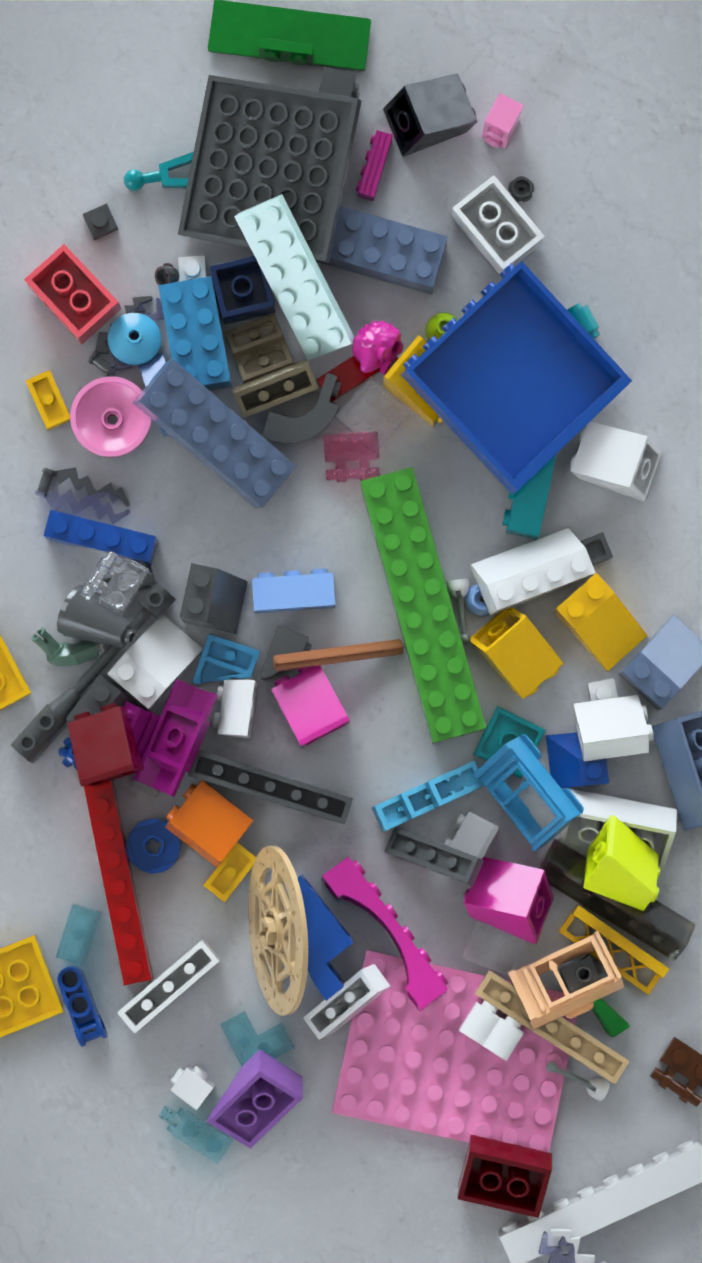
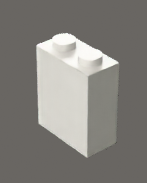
M638 695L574 704V723L584 762L649 753V741H653V731L651 724L646 725V721H648L646 705H641Z

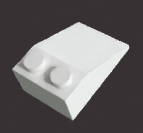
M162 615L125 652L107 674L152 711L174 685L176 679L181 677L203 651V648Z
M224 680V686L218 687L217 702H221L220 713L215 712L213 729H218L217 735L251 740L258 688L255 680Z

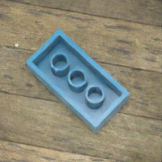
M212 276L158 285L171 358L209 391L232 387Z

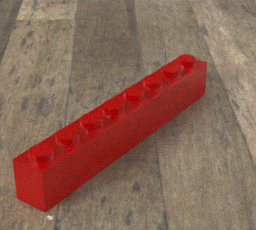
M114 780L94 787H84L124 986L152 980L154 977L131 864L126 852V839Z

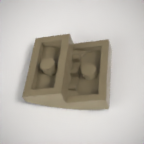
M275 313L225 331L244 383L294 364Z

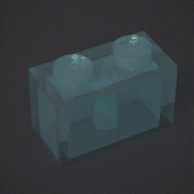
M77 903L72 904L56 958L79 965L86 963L102 911Z

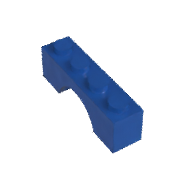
M50 510L43 535L50 541L102 551L125 560L149 566L152 565L158 542L156 536L54 510Z

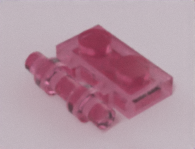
M378 431L323 435L325 462H336V469L326 470V480L346 482L347 479H360V481L380 476L379 467L370 468V460L380 458ZM359 460V468L347 469L346 461Z

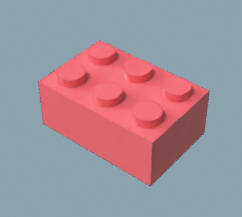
M65 244L24 279L30 290L81 344H84L121 310L119 302Z

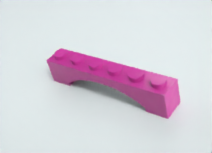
M347 857L322 875L321 881L337 902L343 899L360 907L370 914L389 934L400 953L406 971L407 986H405L403 991L418 1011L421 1012L447 992L448 988L446 985L448 981L440 970L435 972L430 966L431 958L423 948L418 950L412 942L415 938L406 926L401 927L397 922L396 918L398 915L390 904L385 906L379 898L382 894L373 882L368 883L363 877L365 871L357 860L352 862Z

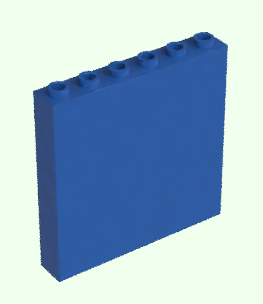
M522 261L517 266H514L512 263L500 273L503 279L496 285L493 281L490 282L480 292L484 297L477 303L472 299L461 310L464 315L458 321L453 317L442 328L445 333L439 339L433 336L423 346L426 351L419 358L414 354L403 364L406 370L401 374L511 494L522 488L632 382L628 375Z

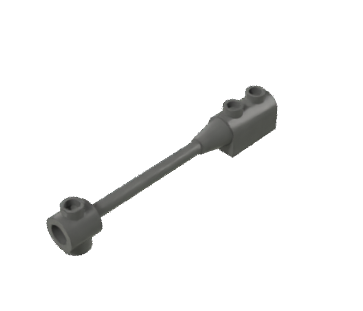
M157 582L138 601L144 608L132 620L136 632L151 615L159 619L176 600ZM110 645L72 688H69L50 704L44 706L12 742L11 746L26 760L34 763L68 725L67 723L69 722L66 717L77 704L83 691L122 648Z

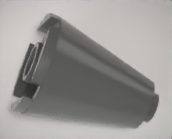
M78 585L67 595L65 602L68 603L66 610L60 609L58 614L57 631L67 637L121 648L133 642L136 636L134 623L87 586Z

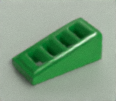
M600 998L593 1002L594 1007L592 1011L608 1036L615 1037L630 1027L628 1022L603 999Z

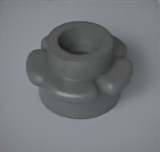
M520 176L509 183L508 191L516 202H527L532 198L534 184L528 178ZM519 188H523L524 191L520 192Z
M164 263L163 266L158 267L155 271V281L158 285L174 283L179 280V272L171 263Z

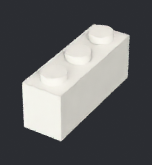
M373 964L357 972L344 983V987L327 1001L321 1002L303 1019L318 1040H321L335 1033L386 991L390 985L376 965Z

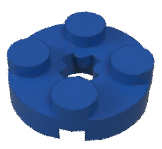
M147 819L138 823L130 832L126 842V852L131 863L141 871L150 874L161 873L170 869L179 859L181 840L165 828L168 822L159 819ZM152 838L156 842H161V847L158 848L157 854H153L152 850L147 851L146 849Z

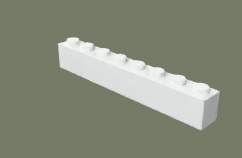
M692 1140L682 1143L677 1147L678 1151L670 1155L667 1152L658 1154L652 1158L653 1162L643 1166L642 1163L634 1165L627 1169L628 1174L619 1178L617 1175L610 1176L602 1181V1186L595 1189L592 1186L586 1187L578 1191V1196L569 1201L567 1198H562L552 1203L553 1208L545 1212L541 1209L539 1218L527 1216L528 1219L521 1223L512 1221L501 1227L503 1231L499 1232L498 1235L510 1262L526 1263L568 1244L564 1236L552 1235L551 1229H571V1237L581 1238L701 1183L702 1145L698 1142L693 1143Z

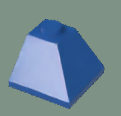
M577 732L546 735L550 775L561 789L609 783L607 760L599 759L584 762Z

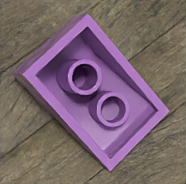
M258 1050L242 1066L207 1118V1122L251 1149L303 1098L302 1076L263 1051Z

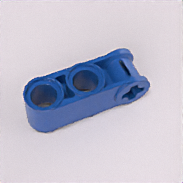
M77 966L64 968L58 974L57 981L80 1046L84 1047L86 1042L99 1037L107 1038L106 1027L97 1010L84 972ZM68 971H73L78 976V982L75 986L67 985L64 980V976ZM77 997L86 999L88 1007L85 1012H79L75 1009L74 1000ZM96 1028V1030L85 1033V1031Z

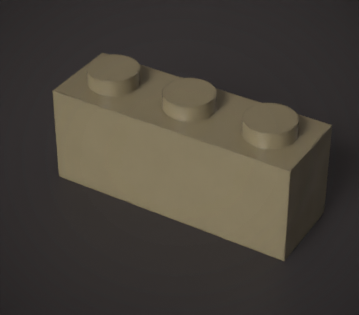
M307 359L232 388L243 418L319 389Z

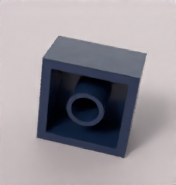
M255 256L210 266L224 325L276 312L270 285Z

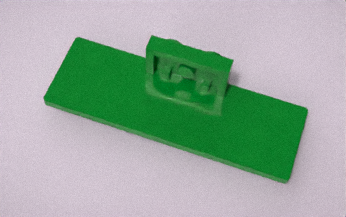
M214 0L208 51L260 58L270 62L284 61L295 65L308 64L364 71L371 19Z

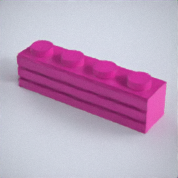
M379 130L376 131L375 135L372 134L370 140L372 145L371 151L367 150L365 156L367 164L362 166L360 175L363 177L361 182L358 181L355 190L358 191V197L374 202L392 142V134Z

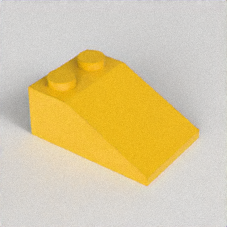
M597 573L553 611L607 672L648 636L614 591Z

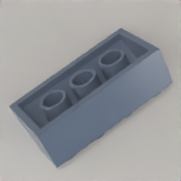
M702 711L652 726L654 739L658 745L662 765L666 771L670 790L674 796L679 819L682 822L684 831L702 826Z

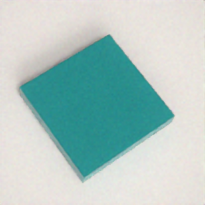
M497 706L473 755L488 761L504 744L523 734L527 735L533 744L538 747L546 730ZM519 769L512 774L520 779L523 777Z

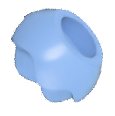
M474 584L469 589L468 595L465 596L467 609L474 615L481 617L489 616L485 601H480V597L483 596L479 586Z

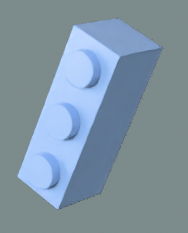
M327 569L311 570V574L301 575L300 571H286L284 576L274 577V573L257 574L258 578H252L255 613L335 608L333 573H328Z

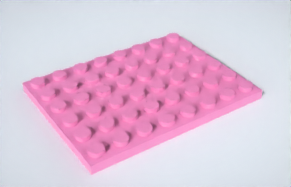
M366 950L363 968L375 964L390 987L351 1020L332 1113L468 1143L470 1136L476 1135L549 1152L565 1076L556 1072H548L546 1064L554 1062L557 1067L566 1071L569 1054L529 1028L521 1025L519 1029L524 1034L507 1061L459 1031L461 1024L475 1002L477 1001L482 1005L484 999L475 994V991L485 975L429 963L435 972L440 970L448 981L446 985L448 990L444 995L419 1012L403 991L405 986H407V976L402 958ZM545 988L551 1002L565 997L564 992ZM499 1009L496 1012L498 1016L506 1019L507 1014ZM566 1015L562 1016L575 1025L577 1016L572 1019L567 1018Z

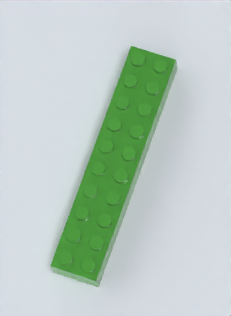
M413 467L360 481L361 491L432 744L485 730V721Z

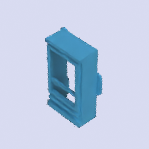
M523 734L504 744L473 775L477 780L480 779L499 805L533 846L532 850L535 852L553 840L582 814L584 807L570 789L564 788L562 790L539 761L541 758L540 751L529 737ZM519 769L526 780L522 781L521 786L513 792L505 780ZM530 785L556 816L543 829L532 817L529 809L518 796L522 790L529 788Z

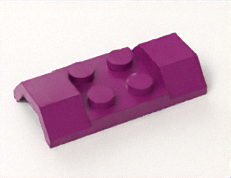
M176 679L141 759L144 770L135 773L133 780L173 797L176 796L185 772H190L211 723L208 719L218 698L217 694L207 692Z

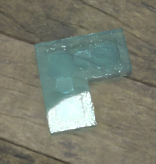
M244 1011L220 1024L241 1066L258 1050L263 1051L272 1058H276L294 1048L282 1023L257 1035L248 1015Z

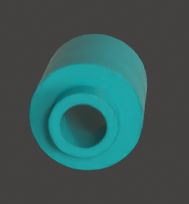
M578 303L567 309L593 339L600 335L598 331L599 325L588 305L582 307Z

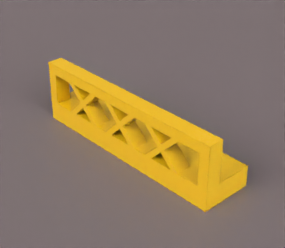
M576 904L558 930L559 933L574 943L580 941L579 939L593 935L590 934L589 927L594 931H598L600 936L602 935L607 939L608 951L613 961V953L624 951L629 955L631 966L617 967L623 978L647 995L650 994L661 977L664 978L669 971L668 967L580 905ZM575 917L584 923L586 935L575 937L566 931ZM611 943H613L620 949L612 950ZM596 951L589 953L600 961ZM634 959L640 962L641 965L635 966ZM647 967L655 975L648 985L644 986L637 981L635 969ZM632 970L633 977L625 971Z

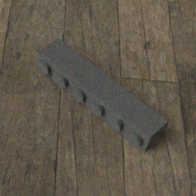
M201 750L198 751L190 772L187 774L203 781L343 825L346 823L353 800L351 797Z

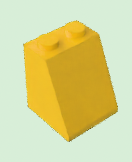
M418 335L386 373L383 387L433 427L437 421L442 424L443 420L401 376L406 370L403 364L414 354L419 358L426 351L423 346L427 342Z
M513 607L499 612L470 637V643L510 689L522 699L533 695L538 690V686L546 679L555 676L559 668L564 664L528 617Z

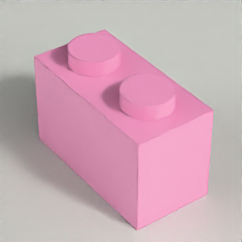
M499 93L484 123L482 137L485 138V142L493 147L499 148L501 146L506 149L520 122L524 105Z

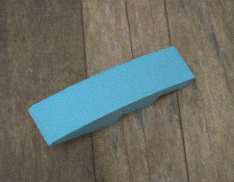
M475 761L371 807L382 832L485 786L480 779L477 780L473 775L478 770Z

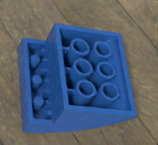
M301 874L297 879L303 897L307 922L308 972L315 986L327 1001L344 987V980L331 965L330 961L353 943V938L303 874Z

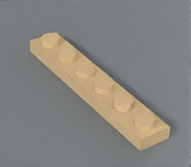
M490 970L475 991L476 995L613 1084L617 1083L630 1062L563 1017H559L534 1029L515 987Z

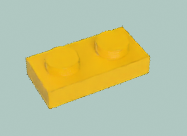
M50 370L25 380L48 431L70 421L69 411Z
M237 842L203 886L223 902H226L253 867L256 856Z

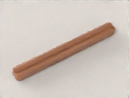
M400 639L280 654L273 656V667L275 671L396 656L403 654L404 646Z

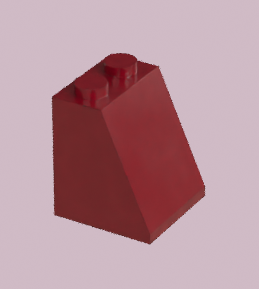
M116 703L100 707V713L91 715L90 711L75 715V721L67 723L79 782L82 787H94L144 770L125 707H117Z

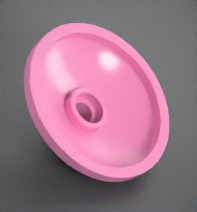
M113 376L98 378L85 385L76 395L70 413L72 430L81 445L88 451L103 457L123 456L138 448L147 437L152 421L150 417L133 404L142 390L127 379ZM111 416H116L118 421L116 424L111 425L108 423V419Z

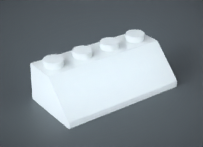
M569 528L470 565L490 615L585 580L596 573L586 548Z
M570 788L571 792L584 807V812L559 833L557 849L587 855L589 845L610 815H613L659 855L658 867L664 870L676 834L677 809Z

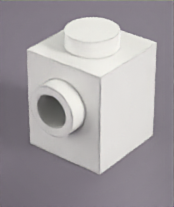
M196 1065L194 1068L188 1066L185 1071L179 1068L170 1080L174 1084L171 1091L196 1110L215 1085L206 1079L209 1075Z

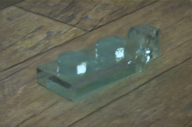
M165 1105L159 1113L158 1117L169 1123L167 1130L172 1133V1136L219 1164L233 1141L231 1137L181 1107L176 1112Z

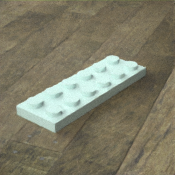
M281 194L234 216L308 361L352 344L354 335L283 195Z

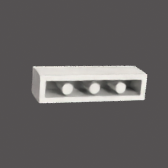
M202 939L117 1012L118 1015L135 1034L221 959L208 943Z

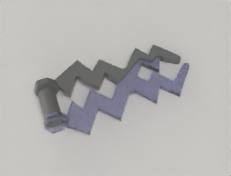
M132 297L134 305H124L126 314L146 312L142 304L152 301L153 297ZM156 298L157 313H143V315L150 317L152 320L164 319L160 299ZM99 332L96 349L88 362L107 374V377H114L117 371L132 368L133 365L124 364L114 356L115 364L113 366L99 356L100 354H109L106 345L108 333ZM131 333V340H137L139 334Z
M76 467L58 471L43 468V474L35 494L45 498L54 511H57L68 502L75 516L87 506H92L99 520L107 513L112 524L130 514V510L127 509L115 515L110 502L103 506L100 502V498L108 494L113 504L120 498L128 507L130 504L122 487L114 491L110 482L101 489L95 490L88 475L79 479ZM53 476L57 477L59 485L70 477L75 491L85 486L88 496L77 502L71 489L61 497L59 496L58 489L50 495L48 491Z

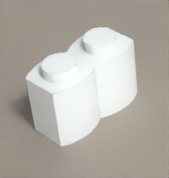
M484 1000L482 1005L476 1001L461 1024L459 1031L507 1061L524 1034L519 1029L522 1024L508 1015L506 1019L501 1018L496 1014L498 1009Z

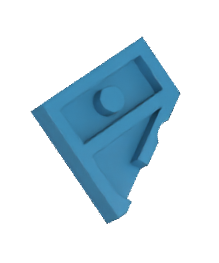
M209 633L192 683L201 684L252 677L261 651Z

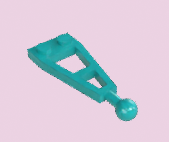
M194 151L159 164L160 171L142 173L136 169L129 170L124 176V184L131 191L140 190L144 184L160 181L163 188L187 189L188 178H169L168 171L191 164Z

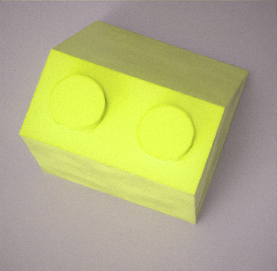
M610 815L587 849L583 888L644 911L650 902H655L659 893V887L656 886L661 868L658 867L659 855L616 816Z

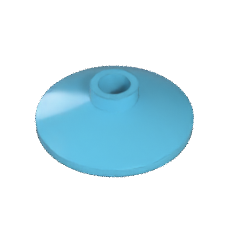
M129 313L119 317L111 325L108 332V346L113 356L120 362L133 366L142 365L157 355L161 346V333L157 324L150 317L140 313ZM135 332L139 334V338L131 340L129 335Z

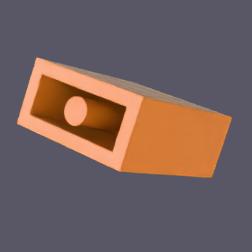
M201 780L197 787L192 784L182 797L186 801L181 807L175 805L166 818L170 821L165 828L217 868L254 820Z

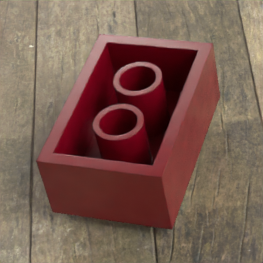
M471 1135L458 1181L457 1199L539 1218L552 1172V1153Z

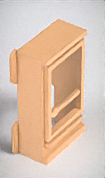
M598 931L527 966L508 972L511 983L515 987L534 1029L564 1015L569 1019L579 1016L593 1009L594 1001L624 988L622 977ZM596 951L608 977L569 994L557 970L558 966ZM549 970L554 972L565 994V997L551 1002L539 978V975Z

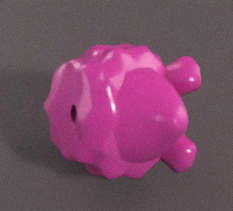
M373 321L371 324L364 325L358 331V335L354 337L352 353L356 360L360 362L362 372L368 373L380 368L383 375H386L391 369L392 362L403 350L399 329L394 328L392 324L385 321Z

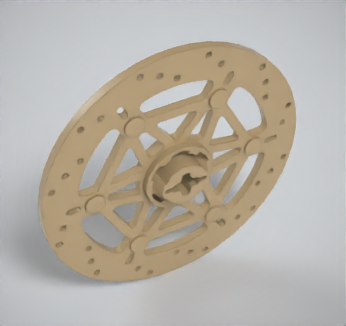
M267 846L258 853L251 872L248 896L250 944L258 982L267 1003L278 1015H291L301 1003L307 980L308 932L300 885L288 856L277 846ZM272 869L271 881L265 885V876ZM283 882H284V884H285V886H286L288 895H287L286 890H285V888H284ZM289 976L290 986L283 993V980Z

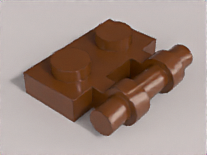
M673 1037L659 1059L668 1065L665 1072H662L655 1067L650 1077L656 1080L663 1089L668 1088L679 1095V1099L684 1103L689 1102L697 1107L702 1097L694 1093L697 1085L702 1087V1054L676 1037ZM676 1072L689 1079L685 1086L673 1079Z

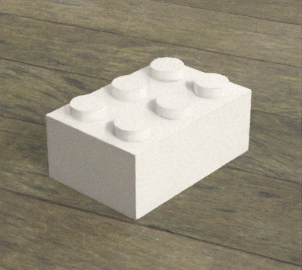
M495 175L452 208L451 217L499 275L511 263L516 266L543 244L545 236Z

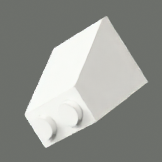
M590 421L580 434L579 449L571 459V472L578 479L645 502L662 451L648 436Z

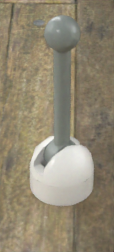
M469 579L447 581L450 595L458 599L462 632L461 640L463 644H468L470 636L467 634L463 598L469 592Z
M554 1062L546 1064L548 1072L559 1073L585 1085L588 1095L592 1098L602 1101L606 1097L610 1086L608 1080L601 1077H593L588 1081L557 1067Z

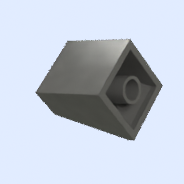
M191 563L180 612L181 620L186 624L237 634L248 581L217 568Z

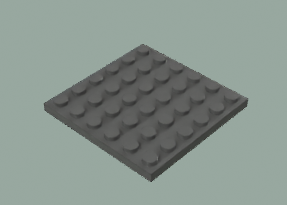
M209 75L178 235L250 248L234 216L282 194L315 260L329 263L362 100Z

